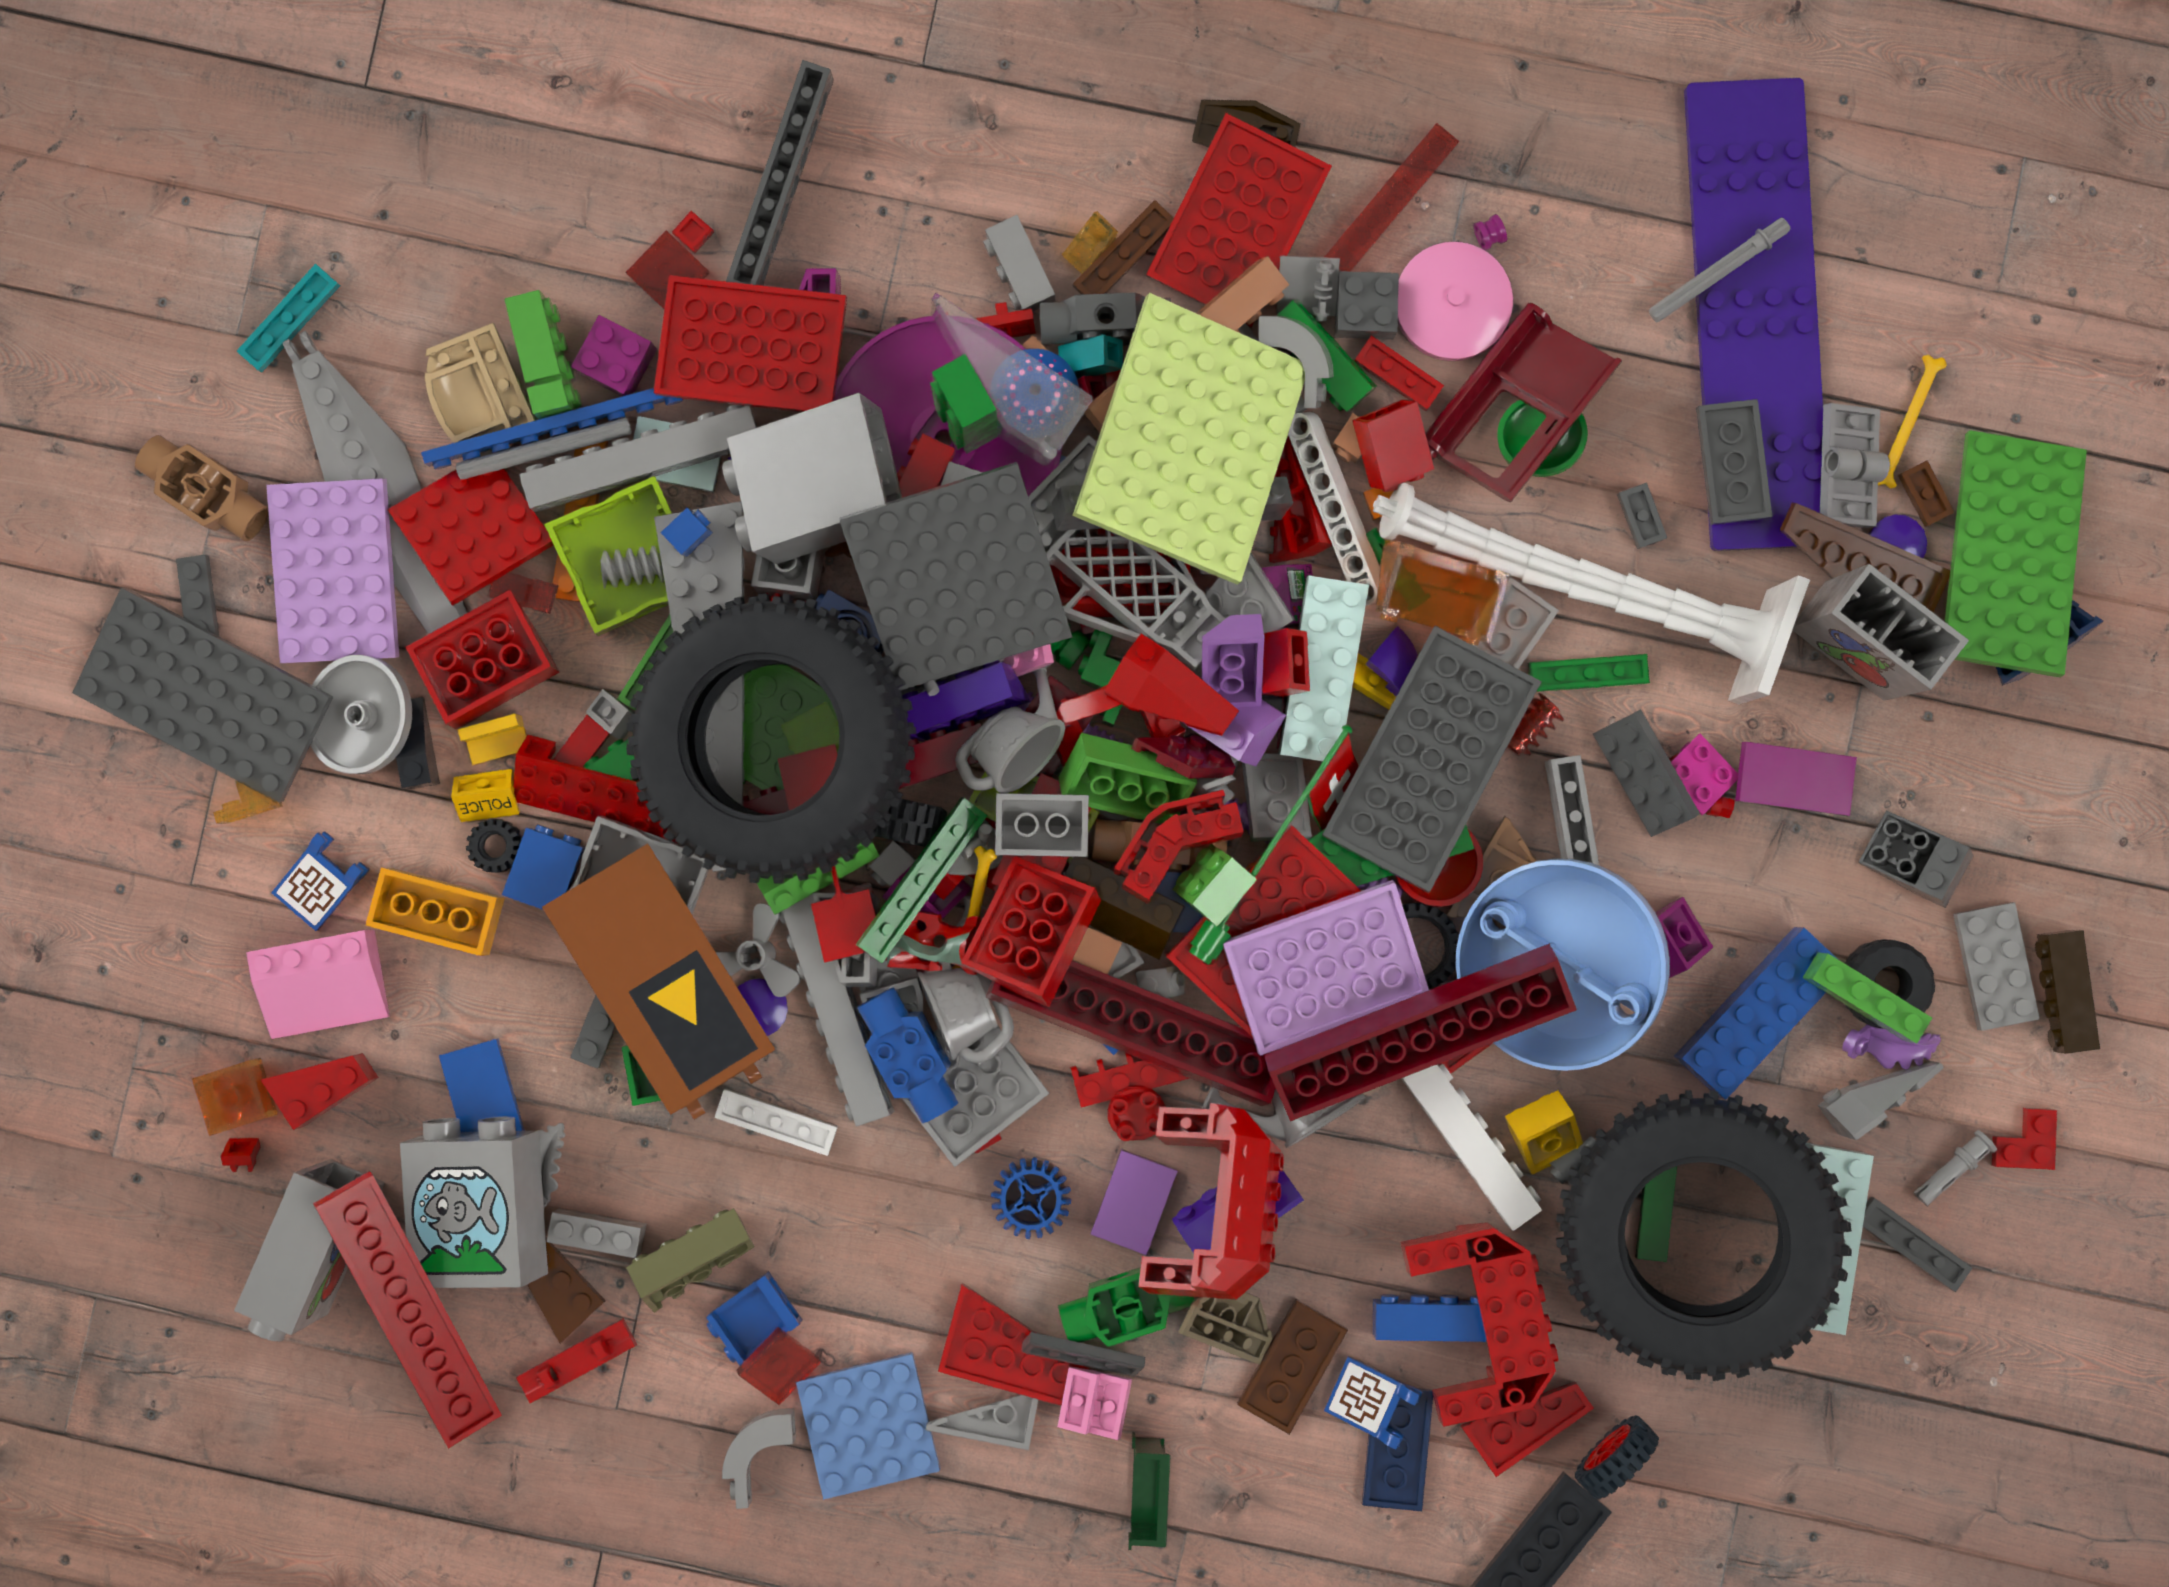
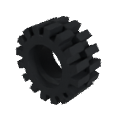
M499 819L481 821L478 823L479 826L471 829V836L467 837L466 841H469V846H466V851L470 853L468 858L470 861H474V866L483 869L482 871L498 873L508 871L509 868H512L523 837L518 833L520 830L512 826L513 824L508 821ZM494 834L502 836L506 842L505 852L497 858L489 856L485 851V841Z

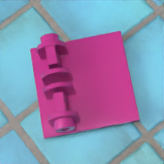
M1699 733L1690 743H1686L1680 749L1681 752L1671 763L1702 816L1738 780V773Z

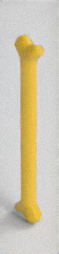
M1930 355L1922 357L1925 365L1924 374L1888 455L1890 462L1888 475L1883 481L1878 482V486L1884 484L1889 489L1897 486L1894 480V471L1936 374L1947 366L1945 358L1934 359Z
M982 846L974 848L978 859V866L967 918L975 915L980 916L991 862L997 859L994 849L986 850ZM954 965V966H952V969L961 968V967H960V966H957V965Z

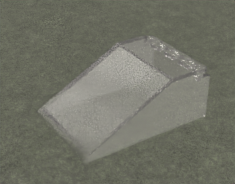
M935 293L931 300V315L955 358L966 354L997 409L998 436L1044 466L1049 465L1090 405L1092 396L938 293Z

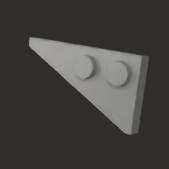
M1018 1395L929 1421L926 1424L925 1430L1029 1450L1038 1399Z

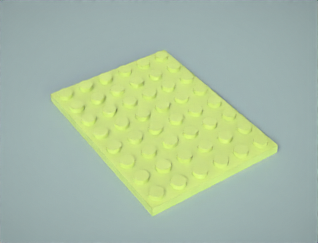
M1149 293L1145 297L1072 516L1236 585L1241 583L1305 382V372L1301 361Z

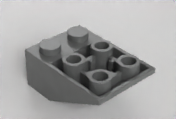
M1886 810L1859 863L1916 895L1946 908L1973 858V853L1968 846Z

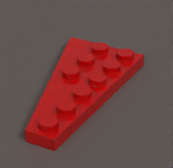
M961 1284L938 1372L1062 1406L1069 1367L1091 1369L1086 1366L1021 1352L1024 1339L1031 1332H1036L965 1284Z

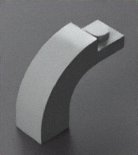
M1259 316V342L1270 347L1288 349L1300 359L1305 372L1304 408L1321 407V402L1326 400V384L1322 383V378L1334 377L1331 356L1323 340L1312 328L1296 319L1285 316Z
M794 1408L772 1410L753 1418L739 1431L731 1443L723 1463L722 1479H734V1481L730 1482L731 1500H736V1509L748 1508L752 1502L750 1466L753 1456L769 1446L792 1445L796 1439Z

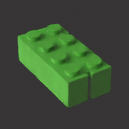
M540 290L505 298L525 383L534 382L535 386L527 388L533 415L538 419H543L582 407L579 392L577 389H573L571 379L575 378L571 362L566 361L564 351L568 350L563 332L559 333L556 322H560L561 319L556 304L552 305L551 299L549 297L546 298Z

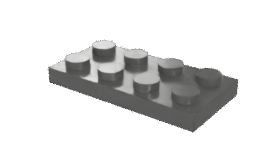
M1758 399L1696 407L1710 525L1771 518L1772 510Z
M1641 709L1593 733L1651 837L1687 822L1700 814Z

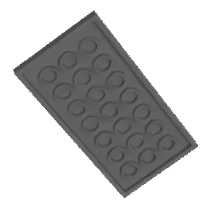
M127 587L120 588L72 692L80 698L277 802H284L333 699V696Z
M1434 626L1324 830L1322 837L1429 893L1542 681Z

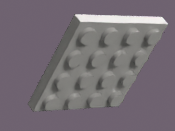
M999 1026L996 1029H991L968 1048L973 1051L985 1049L1002 1030ZM937 1029L934 1033L951 1062L944 1077L959 1103L942 1115L922 1125L952 1165L956 1167L1050 1093L1010 1040L987 1062H968L959 1055H957L956 1059L952 1060L939 1029ZM902 1098L918 1118L908 1098Z

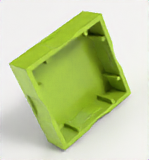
M655 476L623 489L599 504L582 507L544 524L561 562L572 579L580 603L597 636L669 605L665 580L662 583L658 575H655L653 584H650L646 576H644L641 585H637L634 577H632L630 586H625L620 578L616 588L608 580L604 589L600 560L603 551H607L611 559L614 557L616 549H619L622 557L626 556L627 548H631L635 556L638 554L639 547H643L647 555L650 553L651 546H655L658 553H660L654 517L672 514Z

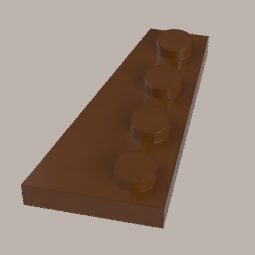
M546 1237L548 1274L527 1285L561 1344L606 1300L552 1243L547 1242Z

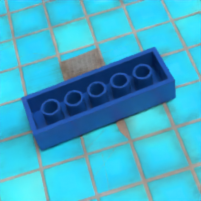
M1794 927L1682 1046L1674 1057L1710 1091H1718L1719 1098L1726 1100L1826 993L1802 978L1816 954L1828 953L1833 957L1835 956L1806 928Z

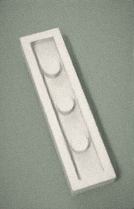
M726 1088L723 1091L714 1117L826 1156L829 1155L838 1128L836 1125Z

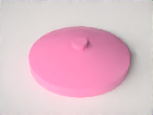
M1445 242L1431 246L1417 254L1408 263L1399 278V328L1415 348L1430 357L1446 361H1460L1478 356L1496 343L1509 323L1513 307V294L1509 278L1500 263L1488 252L1477 246L1462 242Z

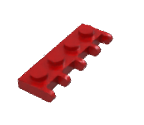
M1127 1053L1125 1055L1128 1064L1105 1069L1102 1059H1098L1096 1062L1099 1071L1079 1076L1076 1066L1070 1067L1081 1108L1111 1100L1120 1090L1130 1086H1144L1153 1089L1190 1079L1145 1060L1133 1062L1132 1055Z

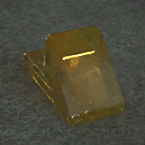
M1095 211L1062 253V256L1083 274L1116 240L1118 231L1098 211Z
M236 780L235 783L240 800L222 804L223 809L215 811L213 814L216 824H229L283 807L282 802H277L247 784Z

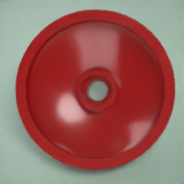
M1469 829L1474 849L1449 857L1429 893L1395 876L1400 887L1409 897L1424 905L1444 907L1460 902L1475 889L1483 871V854L1478 840Z

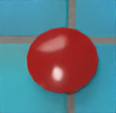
M1130 1086L1120 1090L1111 1099L1107 1109L1108 1122L1122 1141L1145 1140L1156 1135L1159 1107L1166 1106L1161 1096L1153 1089L1144 1086Z

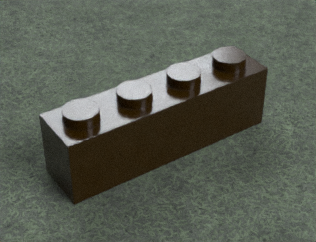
M2066 930L2037 934L2038 941L2035 943V951L2037 957L2041 960L2042 971L2039 973V980L2041 986L2045 988L2046 1000L2044 1001L2043 1008L2046 1017L2049 1018L2048 1042L2053 1048V1052L2068 1054L2099 1050L2100 1042L2084 930Z

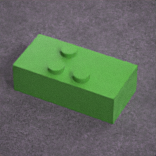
M1085 733L1080 734L1059 776L1062 795H1089L1088 807L1141 820H1144L1149 813L1164 803L1189 798L1197 784L1196 778L1188 779L1173 769L1156 762L1157 754L1152 751H1141L1138 753L1132 749L1133 745ZM1182 811L1167 814L1155 823L1162 824L1175 814L1179 816Z

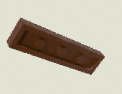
M1154 200L1073 283V287L1081 295L1107 294L1168 231L1174 218Z

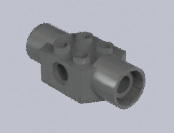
M1138 293L1074 295L1061 302L1040 303L1041 344H1068L1106 335L1123 340V346L1130 345L1145 296ZM1169 297V298H1163V299H1165V300L1171 302V298H1170V297ZM1106 318L1110 319L1112 322L1109 324H1103L1100 322V320Z

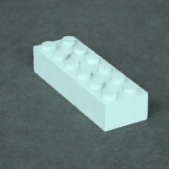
M1307 576L1298 630L1307 631L1310 691L1287 696L1286 717L1283 721L1278 752L1280 755L1324 761L1342 733L1343 729L1341 727L1347 723L1369 585Z
M1806 1143L1805 1145L1809 1149L1813 1148L1817 1153L1822 1152L1826 1157L1820 1163L1822 1168H1827L1829 1173L1836 1174L1839 1182L1832 1185L1834 1191H1837L1838 1196L1845 1198L1847 1201V1206L1841 1207L1840 1211L1844 1220L1851 1223L1852 1230L1851 1232H1844L1845 1244L1852 1249V1256H1843L1841 1268L1847 1271L1848 1276L1846 1282L1839 1281L1837 1288H1835V1291L1840 1294V1300L1837 1305L1830 1303L1828 1309H1825L1824 1312L1828 1316V1320L1824 1326L1817 1324L1814 1329H1811L1846 1335L1874 1156L1859 1151Z

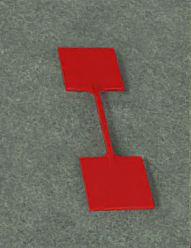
M836 744L777 759L789 810L808 801L825 784L837 759ZM836 865L832 867L831 871L836 890L835 895L831 899L811 904L824 963L866 953L856 946V943L876 917L870 889L845 894L840 887Z

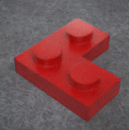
M2023 1108L2022 1137L1992 1136V1142L1997 1150L1994 1153L1992 1152L1991 1166L2055 1170L2057 1110Z

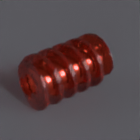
M1539 693L1540 699H1532L1531 706L1533 709L1527 708L1524 714L1525 717L1520 721L1507 746L1517 756H1520V753L1530 756L1531 752L1528 745L1540 746L1536 739L1537 736L1547 739L1548 736L1544 728L1547 727L1555 730L1556 727L1552 721L1553 719L1561 722L1564 721L1557 706L1541 693Z

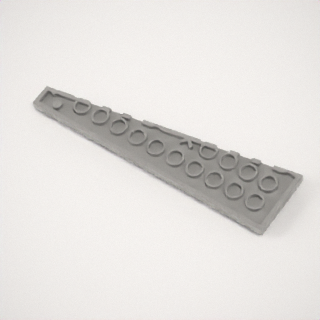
M741 501L699 509L711 522L707 527L713 533L697 546L688 557L681 555L660 533L682 512L654 517L673 632L678 631L682 634L685 631L682 627L684 623L693 616L702 620L704 618L702 612L711 609L710 607L719 604L722 609H726V602L732 601L736 597L744 598L743 547L735 529L736 518L744 515ZM744 675L733 681L720 695L710 713L706 729V752L711 770L725 792L741 805L744 802ZM714 865L712 870L716 872L726 870V868Z

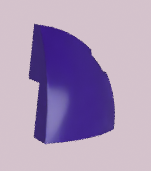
M1397 626L1365 665L1388 682L1385 688L1397 696L1418 654L1409 637Z

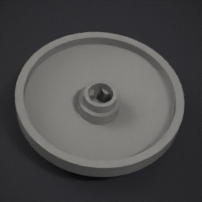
M364 655L345 656L332 662L322 670L312 686L333 696V699L311 743L314 753L325 765L342 773L369 774L384 768L400 753L411 728L412 702L405 681L397 670L387 662Z

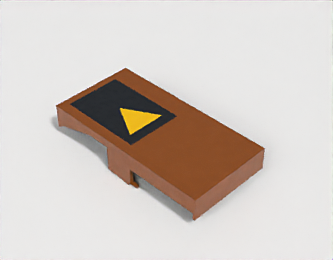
M648 843L542 906L670 1115L686 1107L695 1120L706 1113L698 1101L700 1097L742 1071L750 1084L762 1078L754 1063L773 1052L775 1048Z

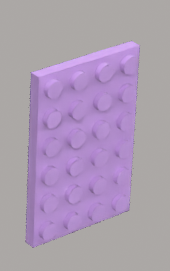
M387 479L266 485L280 663L336 661L350 655H364L375 658L399 657L390 520L387 510L389 509Z
M1393 880L1234 936L1223 943L1224 952L1259 1055L1291 1045L1429 991L1399 893Z

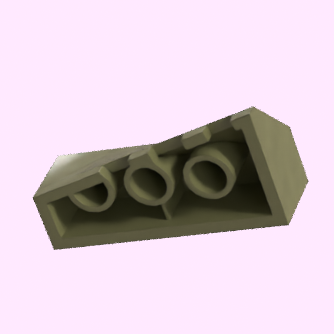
M733 1208L730 1211L723 1210L713 1216V1220L704 1225L698 1224L686 1231V1235L677 1240L670 1239L665 1241L655 1252L636 1257L626 1269L640 1298L655 1313L663 1307L661 1301L671 1296L673 1299L678 1298L685 1293L684 1288L690 1282L701 1283L710 1277L709 1275L712 1273L713 1267L717 1265L718 1268H723L755 1246L740 1216Z

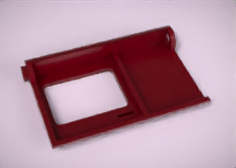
M1527 303L1425 432L1432 460L1435 458L1441 460L1503 500L1512 502L1622 363V359L1618 357L1615 359L1553 324L1550 316L1542 308L1533 303ZM1502 392H1507L1543 413L1546 418L1501 476L1493 478L1457 456L1455 450L1498 395Z

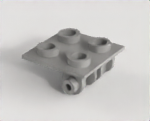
M1280 256L1279 272L1288 282L1289 286L1282 291L1284 297L1277 302V314L1292 300L1298 299L1312 315H1316L1315 319L1317 321H1327V316H1335L1340 258Z

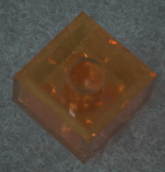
M261 1058L248 1060L192 1078L209 1136L278 1115L275 1102L261 1079L267 1078Z

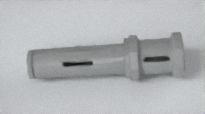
M1980 1130L1974 1132L1975 1137L1962 1148H1956L1955 1156L1913 1192L1927 1207L1968 1169L1971 1171L1975 1170L1978 1167L1977 1163L1988 1153H1994L1997 1150L1994 1143Z

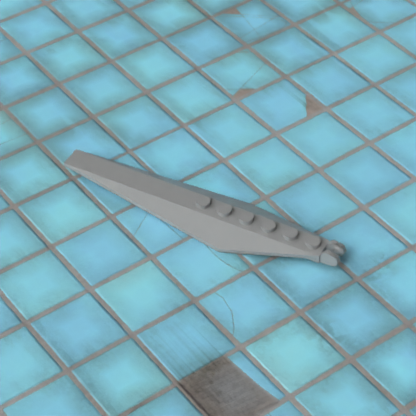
M306 330L300 333L299 336L310 355L301 359L294 343L289 339L284 341V348L293 361V371L325 482L387 479L389 508L420 491L422 487L406 444L325 356L317 350ZM389 514L394 585L427 633L430 634L466 614V607L463 600L454 606L450 604Z

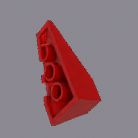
M1142 633L1123 657L1104 691L1105 694L1130 710L1137 712L1142 710L1158 715V718L1186 723L1189 727L1220 736L1224 734L1239 713L1237 708L1168 650Z

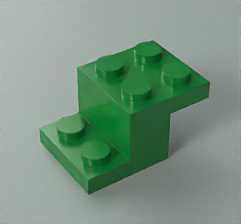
M1097 629L1094 630L1089 643V647L1093 648L1090 657L1084 655L1078 669L1082 684L1094 689H1099L1109 684L1120 664L1119 661L1105 656L1113 635ZM1121 704L1101 712L1099 715L1104 717L1102 724L1113 728L1123 705Z

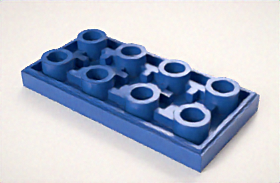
M498 1038L439 1055L456 1118L460 1119L461 1132H478V1120L504 1116L515 1117L516 1131H525Z

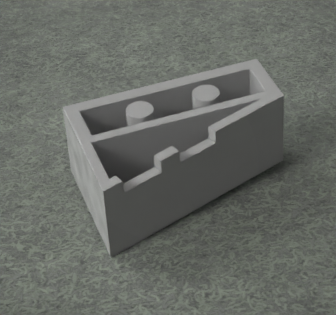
M870 892L875 915H877L879 898ZM812 893L815 902L831 899L835 895V893ZM862 953L833 961L839 982L844 986L877 987V960L869 954Z

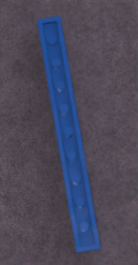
M654 388L430 449L421 452L424 464L429 467L433 466L435 470L451 466V461L463 458V461L481 457L480 453L492 450V453L510 449L509 445L521 442V445L537 442L539 441L538 437L550 434V437L568 433L567 429L579 426V429L596 426V421L608 418L609 422L625 418V413L636 410L637 414L653 410L654 404L665 402L666 406L680 403L683 399L656 396Z

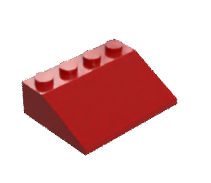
M512 590L504 592L405 647L444 723L454 729L462 727L560 673L547 647Z
M1014 856L961 964L1022 997L1050 1007L1101 902V898L1092 886Z

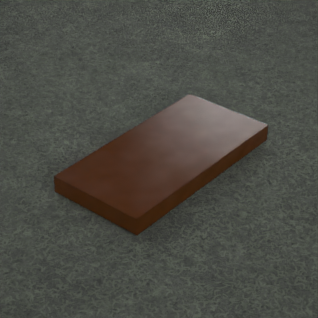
M1295 1299L1271 1341L1260 1365L1257 1366L1239 1398L1237 1405L1290 1435L1348 1329Z

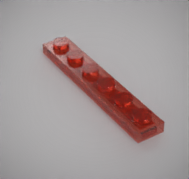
M1436 123L1324 257L1340 258L1339 271L1351 272L1455 149L1459 140Z

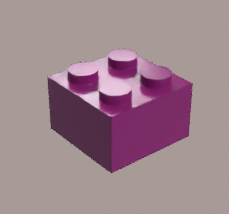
M598 315L571 367L579 375L623 397L634 394L657 348L651 341Z

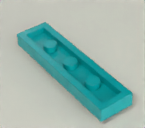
M315 263L238 348L237 352L262 373L284 349L283 342L288 339L291 341L341 285Z

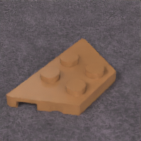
M1503 817L1482 853L1483 871L1477 886L1466 898L1451 905L1446 913L1447 916L1451 918H1466L1471 906L1489 885L1509 871L1537 861L1508 817Z

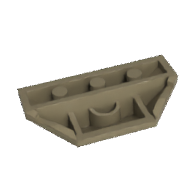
M1247 1292L1237 1300L1195 1298L1179 1328V1333L1259 1365L1273 1339L1271 1331L1267 1326L1260 1298Z

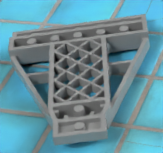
M1088 435L1028 497L1049 564L1054 565L1080 587L1079 592L1063 606L1066 617L1069 620L1132 643L1142 633L1174 654L1194 671L1202 662V636L1226 618L1210 605L1204 592L1196 586L1184 562L1170 557L1175 566L1173 567L1153 549L1106 529V537H1090L1089 529H1084L1085 537L1077 538L1074 537L1082 529L1058 531L1056 529L1051 503L1060 486L1083 485L1097 444ZM1106 544L1107 557H1091L1090 545ZM1112 544H1125L1128 547V556L1113 557ZM1069 545H1085L1086 557L1070 558ZM1063 549H1065V556L1061 553ZM1134 563H1147L1150 565L1151 576H1136ZM1108 564L1109 577H1093L1092 565ZM1113 564H1129L1130 576L1114 577ZM1076 565H1087L1088 575ZM1170 582L1174 588V595L1159 596L1157 583ZM1136 583H1152L1153 596H1137ZM1098 584H1110L1111 595ZM1115 584H1131L1132 596L1116 597ZM1088 595L1128 629L1073 610L1072 608L1083 596ZM1173 602L1160 616L1159 603ZM1138 603H1154L1155 616L1139 617ZM1122 604H1133L1134 615ZM1146 623H1153L1150 628L1145 625Z

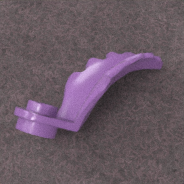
M1867 1024L1860 1031L1852 1029L1845 1038L1842 1049L1853 1059L1858 1055L1862 1056L1865 1052H1869L1886 1069H1892L1896 1062H1899L1901 1067L1907 1070L1910 1068L1912 1060L1915 1061L1917 1066L1923 1064V1058L1929 1060L1931 1052L1934 1053L1941 1038L1940 1035L1926 1033L1915 1044L1905 1042L1885 1029Z

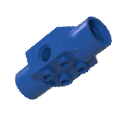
M894 987L857 1007L872 1034L865 1047L894 1098H908L922 1124L942 1115L959 1103L944 1077L951 1062L922 1011L908 1012Z

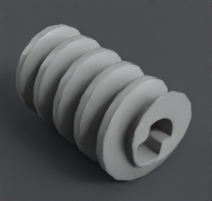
M651 546L649 555L646 554L643 547H639L637 556L634 555L631 548H627L625 557H622L619 549H616L612 559L607 551H603L600 562L604 589L608 580H610L614 588L618 587L620 578L625 586H630L632 577H634L637 585L642 584L644 576H646L650 584L654 583L655 575H658L662 583L664 582L661 556L655 546Z

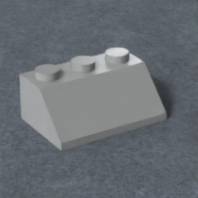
M996 793L995 855L1088 857L1089 795Z

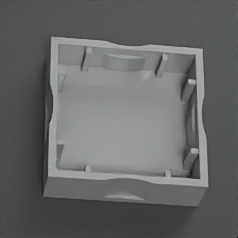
M601 815L596 818L582 855L578 877L570 890L648 843L691 914H693L709 870L702 867L704 858H699L694 854L691 857H687L681 853L684 846Z

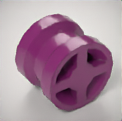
M1497 214L1490 216L1486 222L1478 221L1474 223V233L1483 250L1491 249L1495 243L1502 244L1507 242L1505 226Z

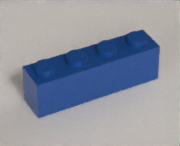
M1383 1294L1381 1299H1373V1336L1375 1340L1487 1342L1477 1295L1470 1296V1300H1458V1296L1442 1295L1440 1300H1429L1427 1295H1411L1410 1300L1399 1299L1398 1295Z

